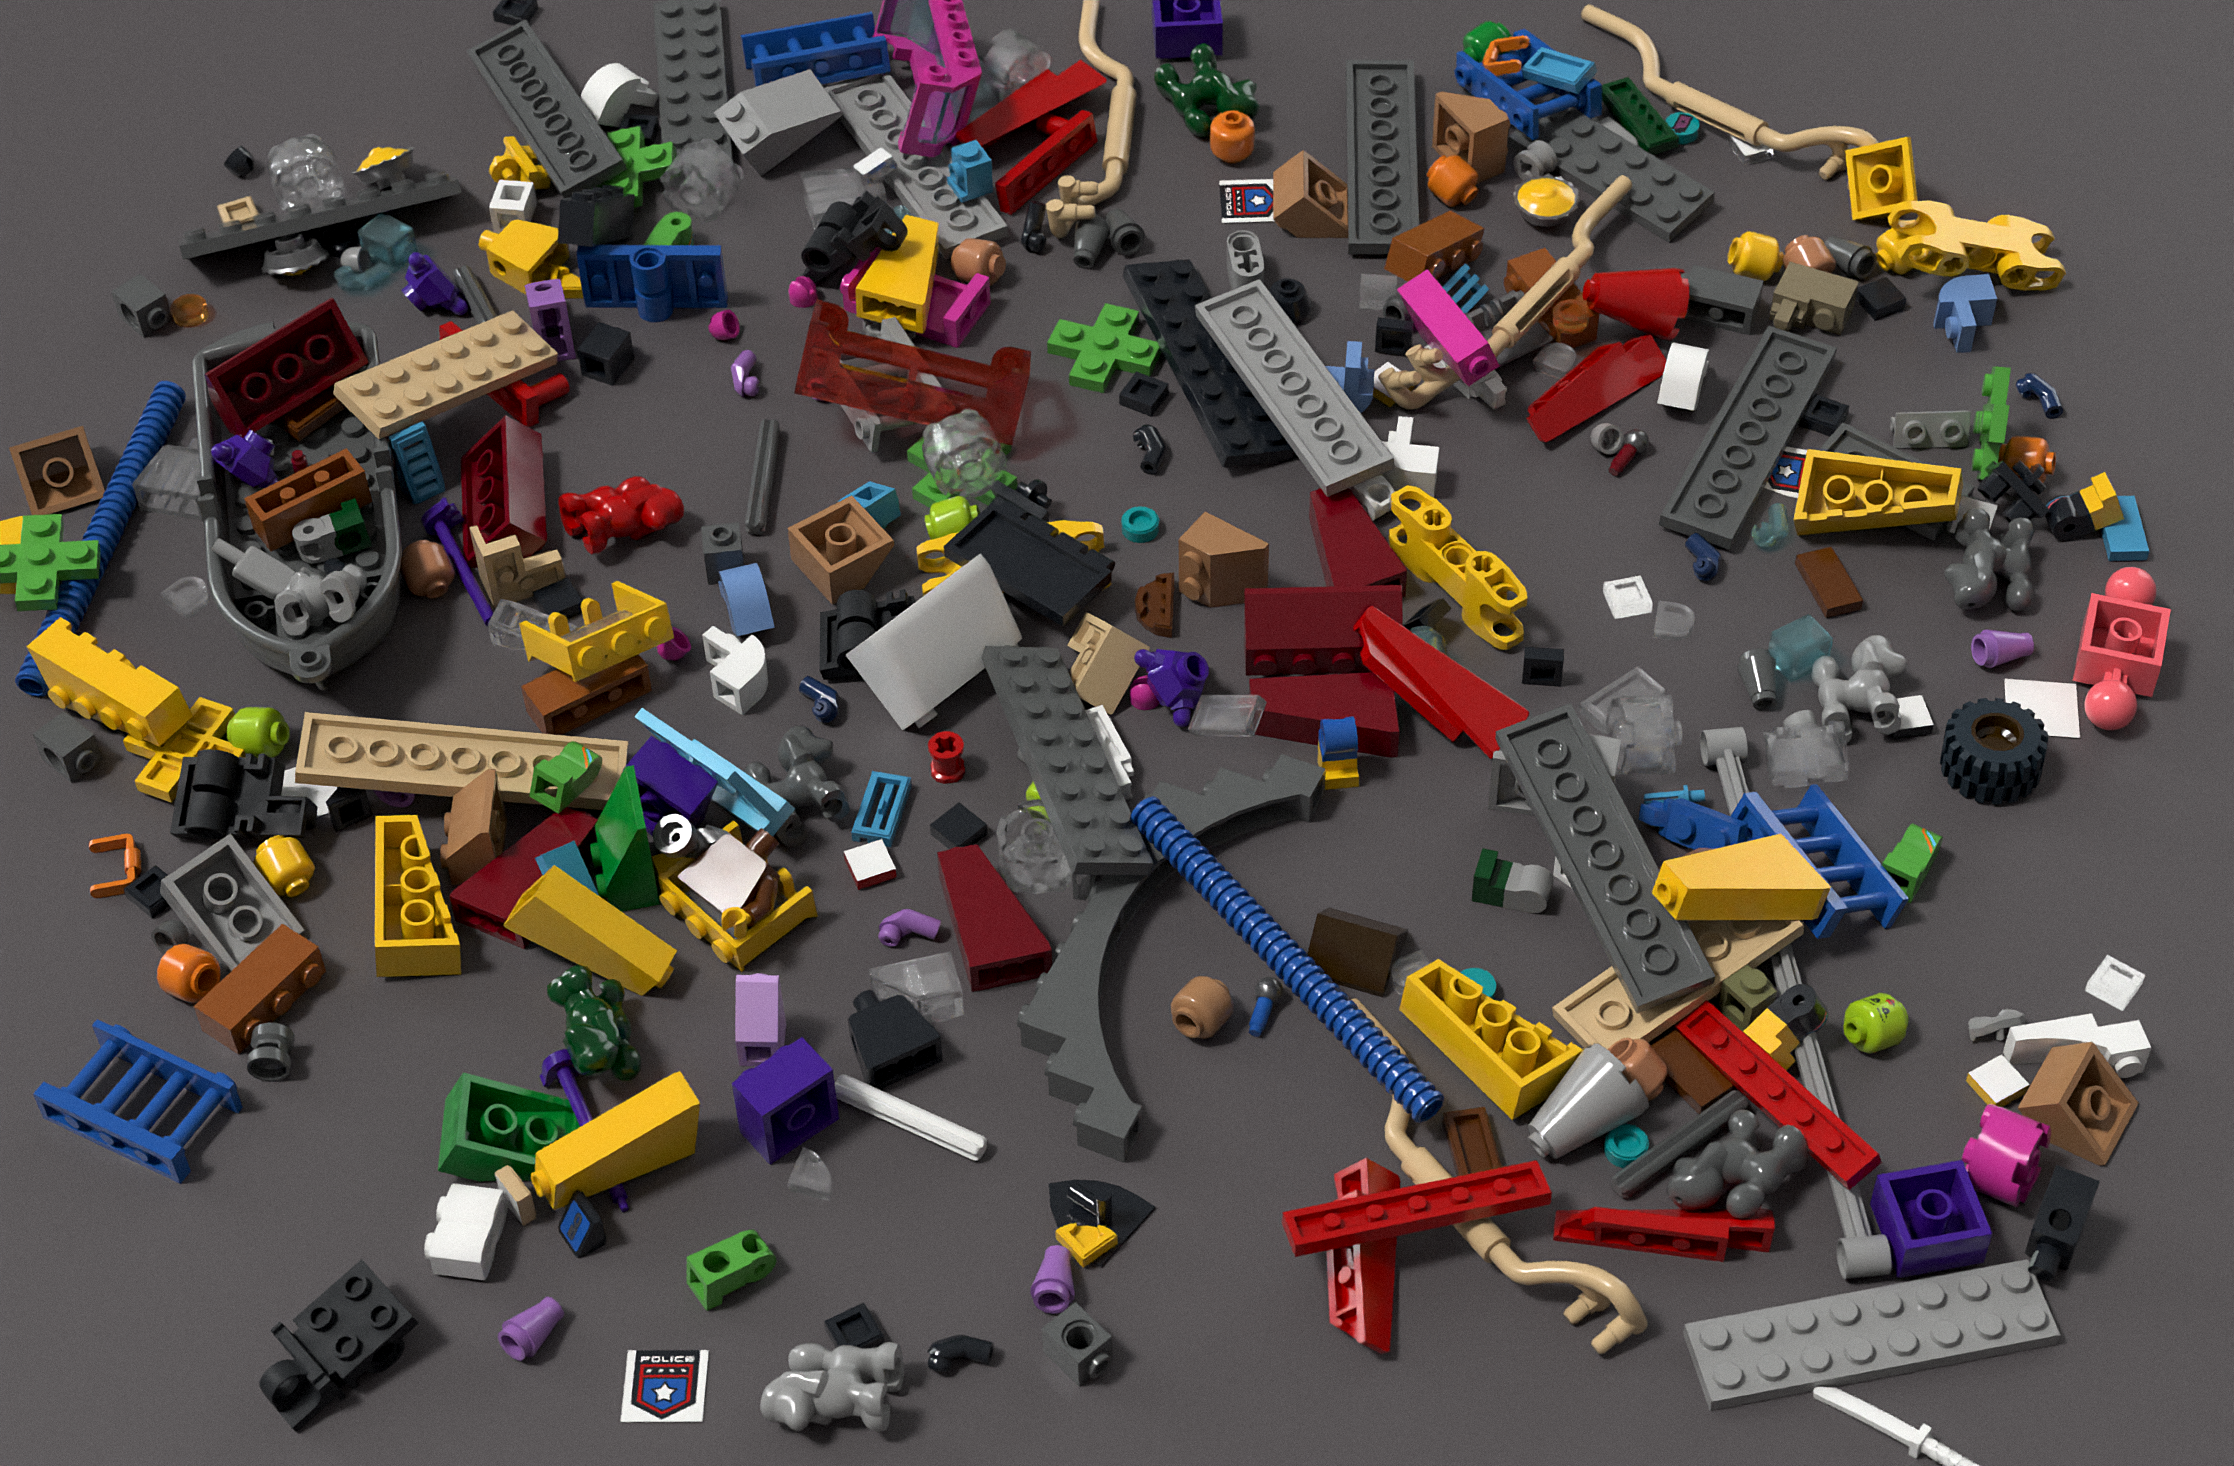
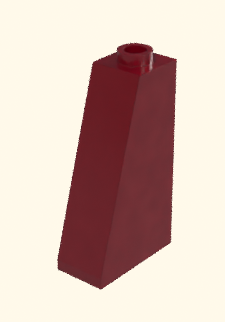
M1321 488L1310 492L1309 520L1326 587L1402 585V597H1405L1407 569L1352 491L1347 488L1328 497Z
M1373 672L1249 679V695H1242L1243 719L1250 718L1253 735L1318 745L1321 719L1334 720L1354 716L1358 737L1357 752L1389 758L1398 757L1399 726L1394 690Z
M568 807L559 814L556 812L452 891L449 897L455 921L525 950L531 941L510 931L503 925L521 895L543 876L535 858L575 841L587 867L592 861L590 844L597 842L595 824L598 819H595L585 811L578 812Z
M975 844L937 852L939 879L971 991L976 992L1036 979L1043 972L1048 973L1052 967L1050 943L980 847Z

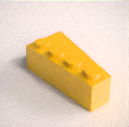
M1807 449L1793 519L1797 535L1955 521L1957 520L1963 489L1961 468Z
M61 617L26 646L50 689L48 696L55 705L62 709H71L86 719H95L104 723L112 730L119 729L129 733L138 741L145 740L157 746H161L193 717L179 687L142 665L136 669L124 654L115 649L109 654L96 645L98 642L95 637L87 632H83L80 636L74 634L71 630V623Z
M417 815L376 816L375 959L377 977L461 974L460 943L457 934L454 932L449 909L444 902L440 890V882L437 873L434 872L430 852Z
M1439 959L1407 976L1399 1010L1512 1120L1548 1099L1583 1051L1582 1048L1572 1042L1567 1046L1552 1037L1553 1030L1538 1022L1536 1025H1533L1515 1014L1517 1008L1507 1001L1502 1000L1500 1002L1482 993L1484 987Z

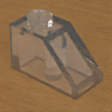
M951 951L869 969L871 990L876 993L880 1001L896 994L903 995L929 1023L936 1021L945 1022L954 1017L964 1015L962 989Z

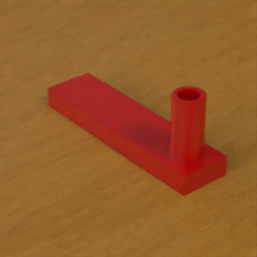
M1081 110L1070 120L1050 113L1037 118V130L1050 135V137L995 182L1001 212L1012 215L1098 142L1093 113Z
M452 321L439 326L440 340L463 330ZM558 373L531 386H528L520 379L487 393V395L521 424L531 427L539 423L538 407L569 393V384L565 376Z

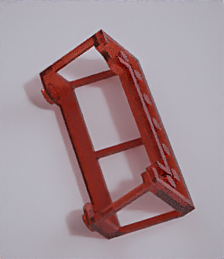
M816 299L794 390L795 394L999 443L1013 444L1030 377L1031 351L1010 346L1003 347L995 352L990 365L848 331L849 318L847 312L837 304ZM841 354L908 369L910 371L909 377L905 379L840 363ZM918 372L987 388L985 398L917 382L915 381Z

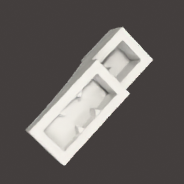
M2092 1013L2010 1027L2003 1053L2011 1065L2043 1063L2052 1047L2093 1042L2120 1078H2129L2144 1071L2151 1046L2139 1020L2098 1027Z

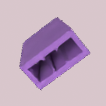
M551 279L526 284L525 291L533 330L558 353L557 362L575 359L576 355L561 280ZM548 328H558L559 335L547 337L546 330Z

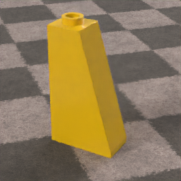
M905 215L902 221L905 223L908 233L900 248L896 251L882 249L856 287V317L882 323L883 319L896 317L903 329L923 334L927 325L939 253V223Z
M1777 834L1663 861L1651 893L1675 920H1813L1819 917L1831 886L1782 834Z
M555 865L521 895L503 925L510 931L578 965L588 967L594 973L609 980H618L623 987L641 996L654 986L661 988L674 970L669 964L677 952L676 949Z
M678 1071L536 1152L535 1172L531 1173V1180L536 1193L540 1197L545 1196L553 1210H557L568 1205L573 1193L578 1190L580 1192L583 1191L585 1196L589 1197L695 1154L700 1102L682 1073Z

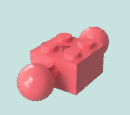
M2125 567L2114 572L2107 581L2105 596L2091 593L2082 626L2072 681L2094 685L2086 695L2085 712L2095 726L2104 730H2118L2132 721L2137 711L2135 694L2148 697L2153 696L2162 666L2171 609L2153 606L2157 592L2156 584L2149 573L2137 567Z

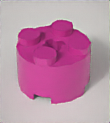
M1988 1104L1980 1120V1128L1983 1129L1977 1140L1971 1137L1968 1140L1962 1160L1963 1163L1967 1164L1965 1168L1975 1191L2018 1207L2020 1201L2023 1203L2026 1201L2040 1174L2041 1167H2038L2041 1150H2039V1146L2048 1149L2051 1138V1126L2006 1108Z

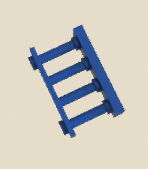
M872 12L741 35L746 69L753 68L755 87L807 70H811L821 84L891 72L885 36L873 37L875 24Z
M1524 28L1513 32V37L1527 36L1530 39L1529 46L1525 49L1512 50L1499 55L1497 62L1517 59L1521 61L1523 67L1541 47L1550 50L1554 49ZM1463 51L1456 53L1457 67L1455 68V78L1457 83L1475 97L1490 99L1500 110L1507 114L1512 125L1532 140L1539 138V119L1571 107L1578 109L1590 119L1602 115V84L1594 78H1591L1578 94L1542 83L1515 91L1511 88L1512 86L1529 80L1523 77L1521 70L1517 73L1504 74L1497 77L1487 70L1482 62L1478 63ZM1553 92L1560 96L1537 106L1530 102Z
M1817 784L1810 785L1798 807L1772 811L1757 792L1744 793L1731 815L1733 818L1747 822L1745 842L1782 834L1828 884L1847 881L1857 893V895L1839 897L1831 887L1819 917L1813 920H1803L1817 939L1829 938L1844 914L1870 910L1884 929L1891 928L1909 900ZM1801 823L1812 837L1793 839L1784 825ZM1824 852L1835 866L1816 868L1806 854Z
M97 1019L92 1027L101 1048L67 1087H61L60 1089L43 1082L33 1093L42 1117L181 1184L191 1172L184 1154L186 1143L217 1105L237 1114L243 1108L236 1083L224 1073L217 1072L214 1074L134 1037L121 1025L115 1024L111 1026ZM115 1056L133 1064L101 1104L95 1103L92 1105L80 1099ZM149 1072L167 1080L165 1085L135 1120L130 1119L126 1121L115 1116L118 1109ZM183 1089L202 1097L170 1136L162 1138L149 1132L151 1127Z

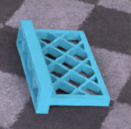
M643 708L635 715V718L660 742L670 744L677 750L679 755L692 764L699 765L711 777L716 779L718 783L711 801L756 832L763 828L770 835L774 836L795 810L788 801L696 739H693V741L689 740Z

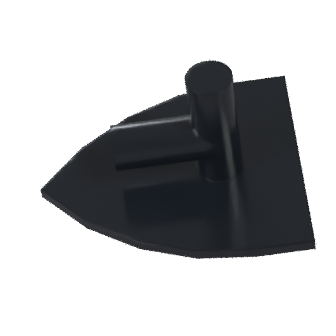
M1068 1180L1049 1183L1050 1209L1057 1228L1070 1223H1077V1226L1098 1227V1225H1101L1117 1235L1118 1244L1092 1261V1263L1100 1268L1105 1265L1155 1210L1154 1205L1118 1185L1097 1180Z

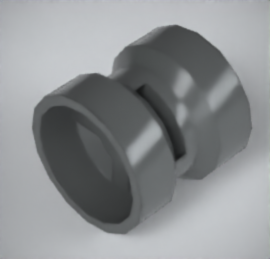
M263 1023L256 1026L252 1031L251 1047L254 1050L249 1054L247 1062L249 1074L256 1079L269 1082L281 1081L287 1078L291 1067V1058L288 1054L294 1048V1032L287 1026L279 1023Z

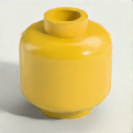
M1891 228L1877 238L1876 246L1878 252L1875 254L1877 262L1883 270L1888 271L1891 269L1895 273L1903 275L1913 269L1906 266L1900 260L1898 254L1906 238L1911 236L1896 232ZM1922 248L1913 250L1910 255H1921Z
M1747 231L1740 238L1736 237L1732 241L1728 252V264L1732 265L1734 274L1766 281L1774 272L1778 273L1780 271L1784 253L1779 251L1778 241L1774 237Z
M277 835L259 845L256 849L257 855L254 858L253 864L278 896L287 894L288 897H295L309 887L308 881L314 874L315 866L298 839Z

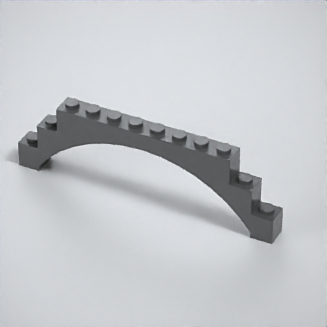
M1281 754L1275 766L1266 769L1262 781L1220 767L1214 780H1208L1205 783L1201 794L1160 780L1152 794L1147 793L1144 799L1153 796L1159 798L1162 805H1165L1170 813L1174 814L1177 820L1182 822L1185 828L1193 834V837L1200 841L1201 846L1206 847L1209 851L1236 837L1268 826L1299 819L1309 823L1325 795L1326 769ZM1142 834L1141 837L1153 861L1149 875H1105L1101 882L1096 881L1089 894L1086 909L1084 912L1079 911L1075 915L1068 940L1066 942L1061 941L1057 946L1051 969L1048 973L1043 972L1036 984L1033 1000L1030 1004L1025 1003L1017 1018V1027L1021 1031V1046L1050 1056L1044 1071V1075L1048 1077L1049 1095L1078 1106L1073 1118V1126L1077 1127V1145L1125 1163L1142 1132V1106L1131 1102L1115 1074L1106 1051L1099 1019L1101 992L1109 962L1124 930L1150 896L1164 882L1178 872L1176 868L1171 866L1169 860H1166L1162 853L1155 849L1154 844L1150 843L1146 836Z

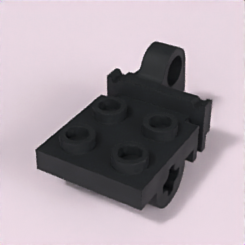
M867 190L862 196L856 198L853 205L842 201L833 202L801 253V259L807 267L802 276L809 277L815 284L821 279L828 281L842 264L847 267L857 257L862 262L867 260L875 247L886 251H896L907 236V227L886 202L878 195L873 197ZM885 228H887V229L891 230L892 232H894V233L896 234V236H895V235H891V234H889L888 232H886V231H885Z
M901 589L899 590V598H894L892 591L886 592L885 601L876 602L875 598L866 591L850 590L839 596L837 609L820 612L819 670L823 680L859 674L846 654L916 602L914 595L908 596L906 590Z
M200 750L197 753V757H183L170 834L176 838L223 839L229 834L234 839H251L253 835L261 842L277 835H283L285 838H305L306 830L315 828L318 807L308 797L281 796L286 765L276 758H269L265 754H259L258 758L253 754L237 757L234 754L220 750Z
M361 1259L292 1320L299 1327L293 1334L281 1322H278L271 1329L272 1334L294 1359L281 1360L269 1367L262 1375L259 1387L290 1427L297 1432L336 1396L341 1401L347 1397L340 1389L345 1383L355 1390L359 1386L355 1380L366 1370L370 1373H380L391 1367L404 1351L405 1343L402 1338L419 1323Z

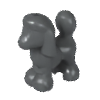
M1983 509L1968 510L1963 515L1962 520L1957 523L1954 532L1956 540L1962 545L1967 546L1962 557L1963 563H1953L1947 566L1944 572L1946 580L1952 585L1956 605L1963 610H1974L1988 604L1997 590V577L1995 575H1999L2003 580L2010 582L2006 592V604L2013 611H2023L2030 606L2034 595V587L2028 580L2032 568L2029 555V545L2034 535L2032 522L2027 518L2012 520L2009 523L2007 534L2005 536L2001 534L1998 540L1990 536L1989 514Z
M796 725L790 728L784 734L778 746L779 762L787 772L785 780L772 782L770 770L761 762H751L744 770L746 774L788 801L794 808L810 807L816 804L823 815L831 822L840 821L850 811L848 799L844 796L843 789L836 782L827 781L826 773L820 766L832 755L833 742L825 738L816 737L805 726ZM795 810L776 832L779 840L787 847L799 846L807 838L806 829Z
M1740 1109L1730 1116L1728 1128L1731 1136L1720 1142L1710 1143L1704 1149L1699 1159L1680 1158L1677 1160L1673 1167L1675 1176L1670 1179L1667 1186L1668 1196L1679 1208L1705 1211L1731 1191L1726 1202L1728 1212L1737 1219L1753 1216L1761 1209L1765 1195L1773 1194L1786 1176L1791 1173L1800 1172L1807 1165L1809 1152L1806 1139L1796 1127L1784 1125L1775 1134L1773 1149L1759 1152L1763 1140H1757L1755 1131L1760 1126V1123L1753 1113Z

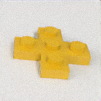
M199 697L190 708L193 717L161 746L145 740L138 741L128 733L123 740L126 751L151 759L134 780L137 790L172 803L177 795L183 757H197L198 751L207 749L225 751L237 757H245L244 749L236 748L230 742L221 739L227 731L229 721L235 715L233 708Z

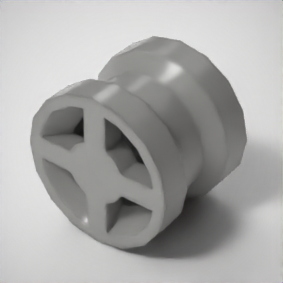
M1540 140L1531 143L1527 151L1519 152L1513 159L1514 169L1522 180L1524 178L1531 179L1535 174L1544 176V174L1551 173L1557 167L1558 162L1557 156L1550 145Z

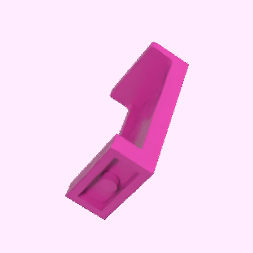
M875 247L874 251L870 253L871 256L864 262L859 259L850 274H846L843 277L840 292L843 294L845 311L856 314V287L881 252V248ZM976 273L969 284L965 285L935 275L926 330L923 334L917 332V335L958 348L991 304L989 277Z

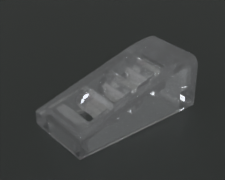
M500 599L488 623L491 643L493 645L526 651L519 623L526 620L550 632L548 624L549 615L513 601ZM568 623L570 632L577 629L576 625Z

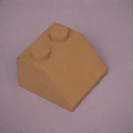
M1447 92L1436 93L1432 141L1434 150L1440 156H1460L1477 171L1479 175L1477 183L1504 173L1506 156L1508 154V130L1510 128L1507 114L1500 110L1490 99Z
M1302 150L1273 172V219L1280 228L1287 229L1297 238H1348L1347 183L1306 151Z
M83 426L9 447L32 515L52 514L103 498L105 489Z
M852 495L788 528L791 560L832 605L837 603L839 596L843 593L865 588L894 546V540Z
M1204 512L1179 538V592L1189 599L1196 600L1210 608L1244 603L1245 588H1268L1269 543L1207 512Z
M487 769L453 796L451 812L445 813L444 830L446 837H448V843L441 845L440 861L443 869L448 868L452 885L462 884L504 852L507 816L496 769Z
M2093 1042L2052 1047L2019 1104L2018 1110L2023 1116L2051 1126V1144L2099 1166L2106 1165L2133 1115L2138 1101Z

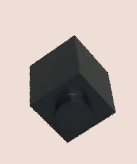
M601 322L595 326L577 349L581 375L611 386L617 382L635 358L631 333Z

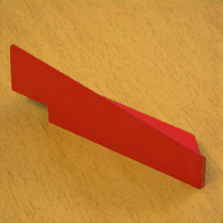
M1081 59L1058 76L1049 69H1046L955 133V138L963 144L977 140L985 150L1010 131L1105 84L1107 79Z
M1651 334L1629 339L1623 345L1621 342L1600 346L1528 406L1530 416L1526 420L1539 441L1548 442L1662 376L1667 360Z
M1370 606L1353 626L1354 631L1363 638L1364 647L1360 652L1363 664L1452 742L1464 731L1492 759L1494 751L1500 750L1495 739L1496 731L1524 721L1529 717L1530 713L1527 709L1374 606Z
M1368 1158L1334 1174L1338 1199L1334 1201L1400 1188V1178L1396 1173ZM1397 1236L1326 1251L1330 1323L1357 1339V1342L1381 1354L1390 1351Z
M1593 1207L1588 1210H1557L1553 1241L1724 1262L1726 1248L1769 1253L1775 1220L1770 1209H1760L1755 1215L1743 1219L1733 1217L1727 1209H1708L1705 1211L1684 1209L1619 1210Z

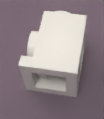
M499 180L489 206L495 233L499 234L515 219L531 222L537 205L533 182Z

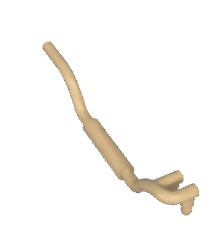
M1083 0L1079 44L1082 53L1095 68L1117 80V86L1113 88L1111 94L1102 166L1106 176L1105 180L1100 183L1094 181L1080 182V180H1075L1073 176H1062L1058 180L1061 200L1053 199L1046 204L1050 231L1056 238L1065 237L1075 221L1094 218V205L1113 196L1119 190L1123 174L1128 170L1137 93L1133 88L1134 77L1132 71L1127 66L1104 54L1095 41L1100 0Z
M1590 4L1586 5L1582 11V20L1626 39L1637 48L1643 61V82L1646 88L1653 94L1666 99L1667 105L1684 113H1689L1697 119L1755 146L1763 144L1780 152H1793L1822 144L1831 147L1832 155L1819 171V176L1824 180L1830 179L1836 172L1847 169L1845 150H1849V145L1863 147L1878 143L1869 132L1848 126L1818 127L1787 135L1776 132L1769 128L1767 122L1681 82L1670 83L1660 78L1659 55L1654 43L1642 29Z
M1620 175L1583 213L1573 230L1572 243L1574 250L1568 257H1561L1493 327L1492 336L1487 342L1495 357H1498L1505 348H1512L1579 278L1581 274L1580 269L1589 261L1594 252V245L1589 239L1591 232L1630 191L1632 182L1628 177ZM1421 344L1413 346L1405 354L1416 371L1404 370L1396 372L1391 367L1378 376L1394 402L1408 410L1420 408L1443 390L1461 380L1449 366L1438 368L1434 365V363H1439L1443 358L1441 350L1437 348H1423ZM1421 378L1425 381L1414 391H1409L1407 389L1411 386L1418 385L1421 381Z
M1351 999V1001L1357 1004L1358 1009L1363 1010L1366 1018L1371 1019L1375 1027L1382 1030L1383 1036L1388 1037L1392 1045L1397 1046L1401 1054L1407 1056L1398 1041L1358 999ZM1393 1095L1390 1113L1384 1127L1385 1141L1391 1151L1402 1162L1401 1170L1416 1185L1452 1178L1425 1147H1417L1406 1135L1411 1114L1404 1111L1403 1104H1398ZM1490 1217L1453 1224L1486 1263H1494L1504 1275L1515 1283L1523 1285L1567 1283L1580 1289L1582 1293L1578 1296L1579 1299L1567 1307L1563 1313L1571 1324L1578 1323L1589 1313L1593 1314L1595 1311L1605 1310L1612 1303L1620 1315L1605 1326L1606 1329L1592 1340L1591 1345L1598 1354L1606 1353L1615 1344H1620L1630 1335L1640 1334L1646 1329L1647 1319L1636 1297L1624 1282L1611 1273L1595 1266L1571 1261L1523 1262L1510 1248V1239Z

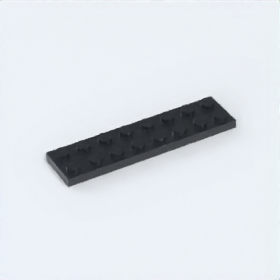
M1187 259L1125 265L1122 276L1223 468L1291 460L1294 450L1196 316L1195 305L1212 298L1192 261Z

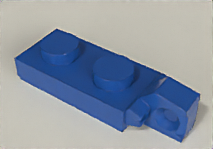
M1667 798L1664 799V803L1652 800V802L1647 804L1642 803L1638 818L1651 826H1658L1659 835L1693 850L1698 848L1717 849L1745 842L1748 827L1747 822L1683 798L1676 800Z

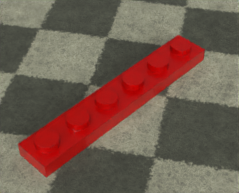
M1708 1000L1704 1001L1675 1025L1676 1030L1775 1124L1779 1127L1791 1125L1799 1129L1806 1139L1809 1154L1848 1190L1853 1188L1882 1163L1880 1155Z
M1535 1160L1282 1212V1225L1295 1257L1550 1205L1552 1191L1538 1161Z

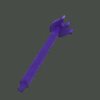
M442 498L439 503L423 514L421 523L428 534L438 535L484 624L489 626L492 632H497L499 630L496 624L497 618L450 532V529L463 522L464 518L454 503L449 504L446 498Z
M567 1049L559 1050L547 1056L543 1061L542 1072L539 1077L544 1087H548L555 1079L558 1080V1083H561L581 1127L593 1120L575 1079L580 1074L575 1069ZM622 1183L608 1188L613 1202L618 1203L621 1212L628 1211L629 1206L626 1202L628 1196Z

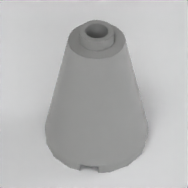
M1590 1044L1587 1048H1584L1528 1125L1531 1135L1527 1137V1140L1541 1157L1545 1158L1549 1155L1557 1159L1642 1115L1649 1107L1648 1099L1636 1079L1631 1084L1622 1073L1626 1067L1618 1058L1600 1044Z

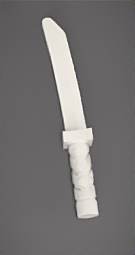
M1816 1387L1813 1391L1815 1399L1909 1446L1908 1454L1915 1459L1922 1452L1931 1459L1939 1461L1943 1466H1979L1930 1437L1932 1428L1924 1423L1917 1430L1894 1416L1837 1388Z

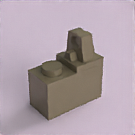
M1789 262L1773 293L1769 319L1774 321L1775 328L1787 332L1791 330L1792 326L1804 329L1808 325L1841 335L1854 309L1859 281Z

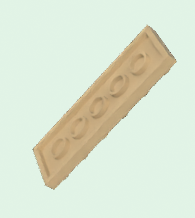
M512 310L336 382L333 394L378 439H381L556 365L558 353Z
M1686 920L1715 974L1714 984L1636 1014L1620 980L1611 966L1552 1007L1553 1017L1583 1048L1597 1043L1608 1050L1615 1042L1626 1037L1644 1039L1650 1042L1694 1011L1704 1001L1710 1000L1720 993L1722 982L1747 964L1754 969L1803 935L1804 924L1800 920Z

